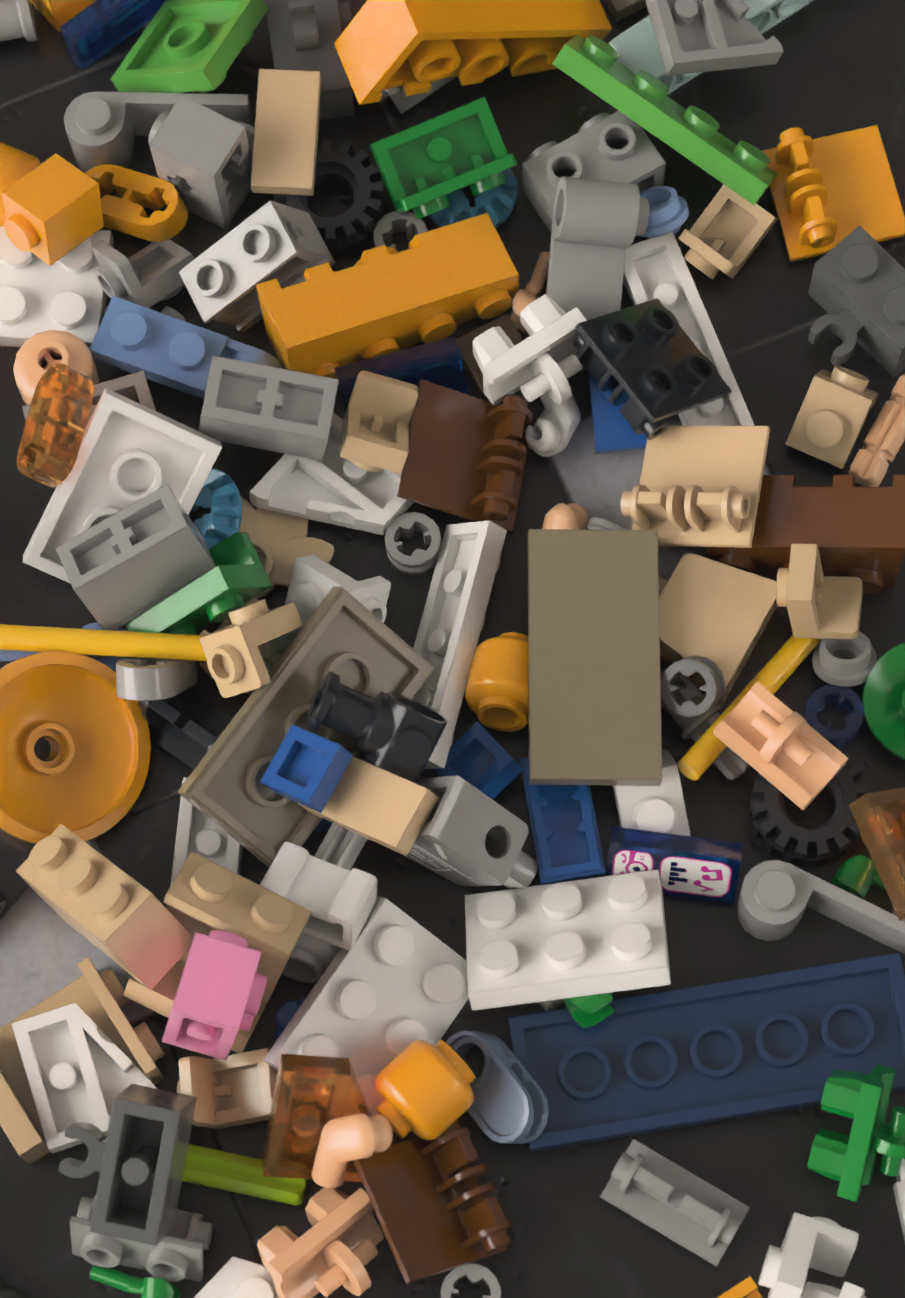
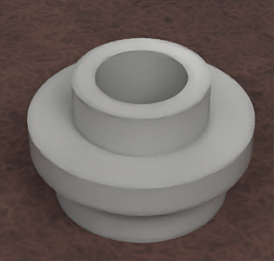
M859 631L858 637L852 640L821 639L814 649L812 666L816 675L823 681L835 686L851 687L866 682L868 675L872 672V667L877 662V654L871 646L869 638Z

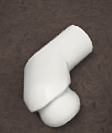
M546 393L540 396L544 410L535 425H528L525 432L527 445L540 456L550 457L562 452L581 421V413L573 395L561 405L552 401Z

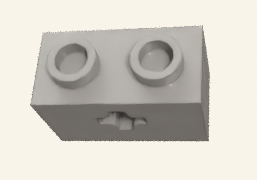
M180 95L169 113L164 111L157 117L149 134L148 142L158 178L174 185L188 211L226 230L251 191L252 158L246 128Z

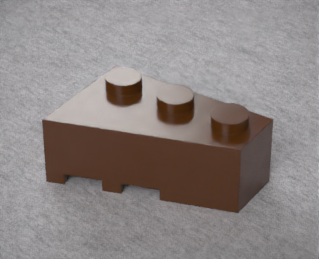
M763 475L752 547H707L705 558L753 574L777 575L779 568H789L791 543L817 544L824 576L858 577L862 581L863 594L878 593L882 591V588L893 589L905 555V475H894L892 487H855L856 478L854 475H833L832 487L796 485V477L794 475Z

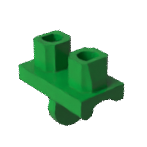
M876 1064L868 1075L835 1069L826 1080L821 1110L854 1120L850 1136L821 1128L815 1135L807 1167L829 1179L839 1181L838 1197L857 1202L861 1187L869 1185L872 1180L878 1153L883 1154L879 1171L888 1176L899 1175L902 1159H905V1107L894 1106L890 1123H885L896 1073L894 1068Z

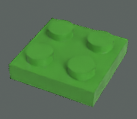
M166 0L114 73L111 81L118 92L182 93L196 91L198 93H205L215 90L225 80L227 70L242 48L253 38V32L268 11V8L263 0Z

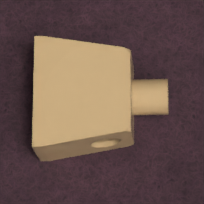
M685 553L669 580L659 575L660 660L667 666H670L685 657L697 655L707 657L715 662L722 671L725 681L724 695L719 702L720 705H723L778 607L776 581L693 553ZM698 672L688 676L698 689L706 684L704 678Z

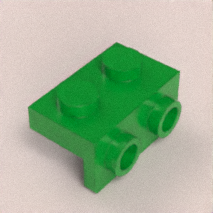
M485 97L369 145L397 214L413 209L416 219L451 206L447 194L469 185L473 196L506 183L507 180L503 171L518 165L514 154L507 153Z
M235 532L210 548L209 552L216 567L125 625L127 631L199 635L200 631L211 624L230 619L229 612L245 606L246 602L272 587L247 532Z

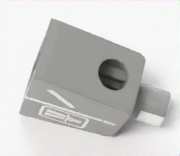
M458 775L420 778L419 781L414 782L429 789L438 797V800L408 855L405 857L461 886L504 885L509 889H515L530 885L536 875L538 863L535 858L521 850L529 833L525 822Z

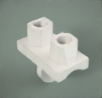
M544 294L528 304L520 313V323L530 335L522 342L514 345L500 326L488 329L473 340V355L483 373V393L493 406L502 402L505 396L513 395L521 390L529 402L545 393L552 401L559 405L572 397V391L567 379L582 370V366L575 356L577 349L573 346L574 340L580 335L575 327L578 323L587 321L577 307L566 313L554 300Z

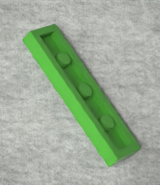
M578 34L564 44L552 63L554 66L753 205L758 202L778 174L768 167L770 159L761 150L745 141H739L736 145L719 133L717 130L720 125L711 115L695 106H689L686 110L667 96L669 93L668 87L658 78L642 70L635 74L616 61L619 57L618 52L605 41L592 35H588L585 39Z

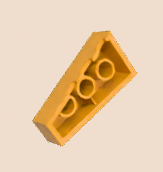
M367 0L335 41L334 46L359 105L380 101L382 97L381 90L402 86L406 96L427 93L432 87L430 82L458 76L461 85L465 86L482 83L484 79L494 76L505 67H509L512 77L557 69L552 63L566 42L578 34L585 39L588 35H592L603 40L612 30V27L600 0Z
M488 213L417 234L410 241L409 249L398 252L394 247H386L385 245L363 251L361 258L354 266L334 272L329 262L305 269L303 274L305 282L283 289L277 278L256 284L266 334L285 369L339 379V384L343 380L344 375L364 366L368 368L384 366L396 359L401 350L423 341L425 344H433L444 340L456 330L457 326L477 317L487 320L501 315L512 306L514 296L519 291V274Z

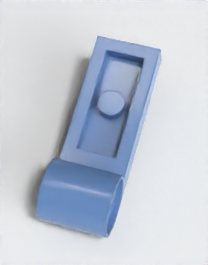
M112 296L89 349L95 361L132 374L144 371L145 377L148 380L202 399L205 397L212 355L285 369L281 361L261 349Z

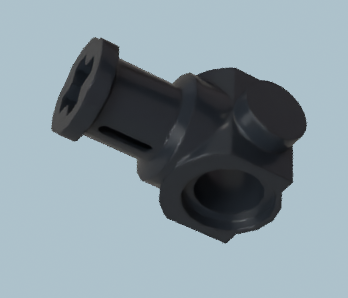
M329 671L314 695L305 725L314 729L323 725L354 739V750L359 752L368 762L414 783L419 781L448 721L437 713L435 709L399 693H384L381 691L375 698L369 697L341 684L340 676Z

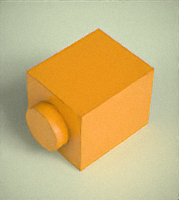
M54 154L2 191L6 217L4 228L9 239L20 250L32 252L50 266L104 227L99 183L58 154Z

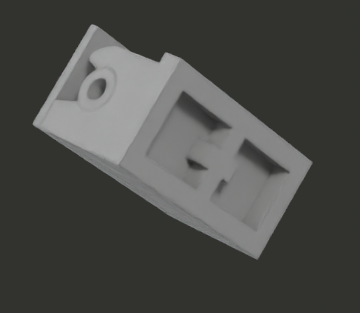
M269 201L178 272L204 323L208 324L210 321L215 320L233 325L237 331L245 332L263 319L256 284L277 278L283 289L305 282L306 280L303 275L305 269L329 262L331 267L335 262L308 212Z
M212 355L199 432L221 442L322 460L329 438L339 379Z
M168 484L56 547L74 591L103 630H115L216 567L198 528L194 526Z

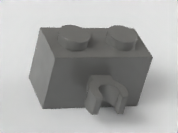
M264 0L268 8L266 18L274 69L320 71L322 82L319 120L355 115L352 96L354 91L334 46L335 41L352 21L349 1L337 3V0Z
M859 225L814 264L808 294L828 314L819 317L813 323L808 340L814 345L827 334L838 336L843 344L832 352L830 362L834 366L846 363L852 357L856 342H858L894 378L905 369V269Z
M131 1084L113 1099L107 1138H105L98 1127L87 1122L73 1123L66 1128L64 1137L83 1141L88 1148V1158L85 1161L65 1158L60 1162L58 1171L70 1178H84L94 1171L100 1172L90 1232L157 1246L174 1228L197 1097Z

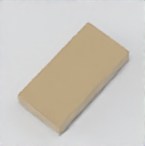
M259 69L251 173V189L253 193L314 196L322 82L320 71Z
M352 757L322 813L304 805H299L316 816L407 856L435 806L438 797L425 787Z

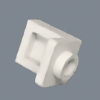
M313 554L295 558L285 604L295 603L303 626L333 586L343 587L384 623L387 614L386 604L391 588L390 581L381 576L357 581Z
M662 749V782L660 786L613 785L623 841L627 850L634 851L691 838L678 766L668 749Z
M794 1212L781 1248L773 1245L769 1246L758 1284L770 1288L768 1298H800L809 1268L837 1277H843L856 1249L859 1234L841 1227L831 1219L809 1217Z

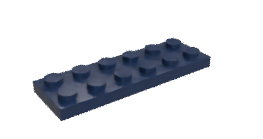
M900 953L612 1000L609 1005L613 1008L614 1013L589 1028L579 1026L567 1008L508 1018L513 1053L542 1089L548 1102L549 1114L547 1125L538 1138L533 1142H529L530 1153L819 1105L822 1102L826 1080L835 1069L868 1075L876 1064L896 1069L891 1092L905 1090V976Z

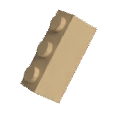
M62 824L50 836L40 840L31 850L28 859L16 870L60 918L148 990H151L191 947L193 936L149 890Z

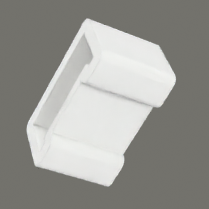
M290 842L283 843L260 883V886L312 911L302 931L303 933L346 950L352 949L377 903V878L356 868L350 871L309 855L305 848Z

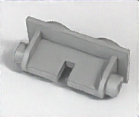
M635 1139L632 1140L627 1151L621 1155L611 1173L609 1182L600 1195V1198L716 1267L750 1209L747 1205Z
M96 1194L94 1198L85 1196L81 1198L77 1217L71 1216L70 1219L72 1255L80 1256L87 1262L99 1267L111 1268L122 1265L146 1270L154 1277L166 1281L176 1282L188 1279L202 1282L204 1277L203 1249L208 1250L213 1233V1223L202 1221V1214L177 1210L174 1228L157 1246L90 1232Z

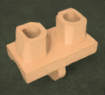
M759 682L749 690L731 713L714 728L713 732L718 739L803 811L844 767L848 760L842 752L808 725L807 721L800 714L789 709Z
M324 1187L310 1198L305 1208L308 1221L313 1226L298 1238L285 1225L275 1226L258 1240L257 1247L262 1263L273 1278L278 1297L313 1298L319 1292L328 1297L341 1285L356 1296L361 1295L371 1287V1280L364 1266L378 1255L375 1246L384 1239V1236L373 1215V1206L367 1192L359 1188L351 1196H348L336 1188Z

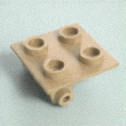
M668 425L666 430L652 440L647 439L640 484L635 485L632 491H624L621 496V512L625 517H632V530L658 531V546L751 548L770 427Z

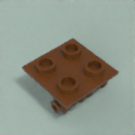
M421 379L418 383V399L413 411L409 431V452L401 473L397 497L474 522L490 520L506 529L507 532H513L528 449L525 432L528 425H532L533 414L527 409V399L521 396L507 395L504 397L502 405L493 406L491 402Z
M458 1120L433 1140L417 1137L390 1145L384 1152H373L369 1158L353 1160L406 1284L502 1253L507 1250L506 1246L512 1242L507 1232L512 1228L511 1222L506 1220L496 1195L485 1199L486 1196L496 1190L494 1184L487 1183L479 1186L476 1180L487 1172L485 1164L470 1167V1164L479 1157L469 1137L471 1135L469 1128H461Z

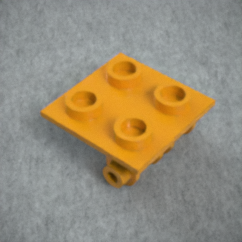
M877 125L816 139L804 135L802 128L794 127L783 131L779 135L781 143L776 148L762 150L770 159L768 167L778 173L770 184L769 189L790 262L828 253L859 225L876 242L905 236L904 212Z

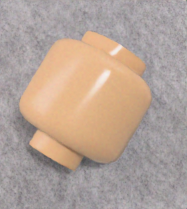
M49 330L37 333L25 341L16 354L13 368L15 381L22 399L27 405L96 385L100 382L91 351L82 339L68 331Z

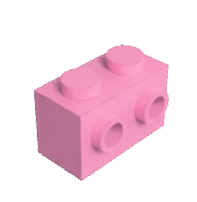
M213 930L209 932L208 936L195 932L162 1042L226 1061L239 1029L247 1032L250 1031L254 1016L257 1015L268 979V976L256 973L261 952L248 948L246 939L230 932Z

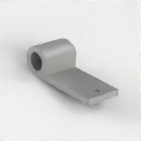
M95 91L84 93L69 104L64 115V125L75 161L81 171L86 173L93 167L102 164H113L127 168L131 163L134 153L135 136H149L157 117L164 111L169 113L180 95L233 121L244 122L254 127L248 94Z
M564 176L559 180L553 208L546 295L554 300L566 313L577 307L586 320H590L621 309L625 249L633 243L635 235H644L649 218L648 198L640 197L638 185Z
M779 860L763 861L754 866L744 878L737 904L738 920L744 930L754 938L774 941L781 940L790 935L799 924L808 907L905 954V910L894 907L893 912L890 913L794 865Z

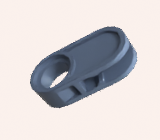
M464 1030L451 1036L446 1041V1044L464 1062L468 1051L474 1045L480 1047L484 1054V1070L478 1079L469 1084L474 1094V1101L466 1110L484 1134L492 1141L506 1144H525L533 1142L538 1138L547 1125L549 1114L547 1098L507 1045L495 1034Z

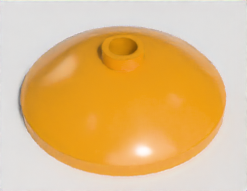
M50 651L19 658L0 669V828L8 834L37 844L43 838L50 836L62 824L85 842L105 833L116 825L128 813L139 797L150 763L151 744L148 723L142 717V709L138 706V700L123 699L116 695V672L105 664L82 654ZM41 737L47 739L51 745V753L44 761L38 759L34 751L35 743Z

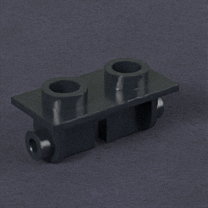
M187 689L167 699L138 700V706L142 709V717L149 722L150 739L193 770L233 719L191 689Z

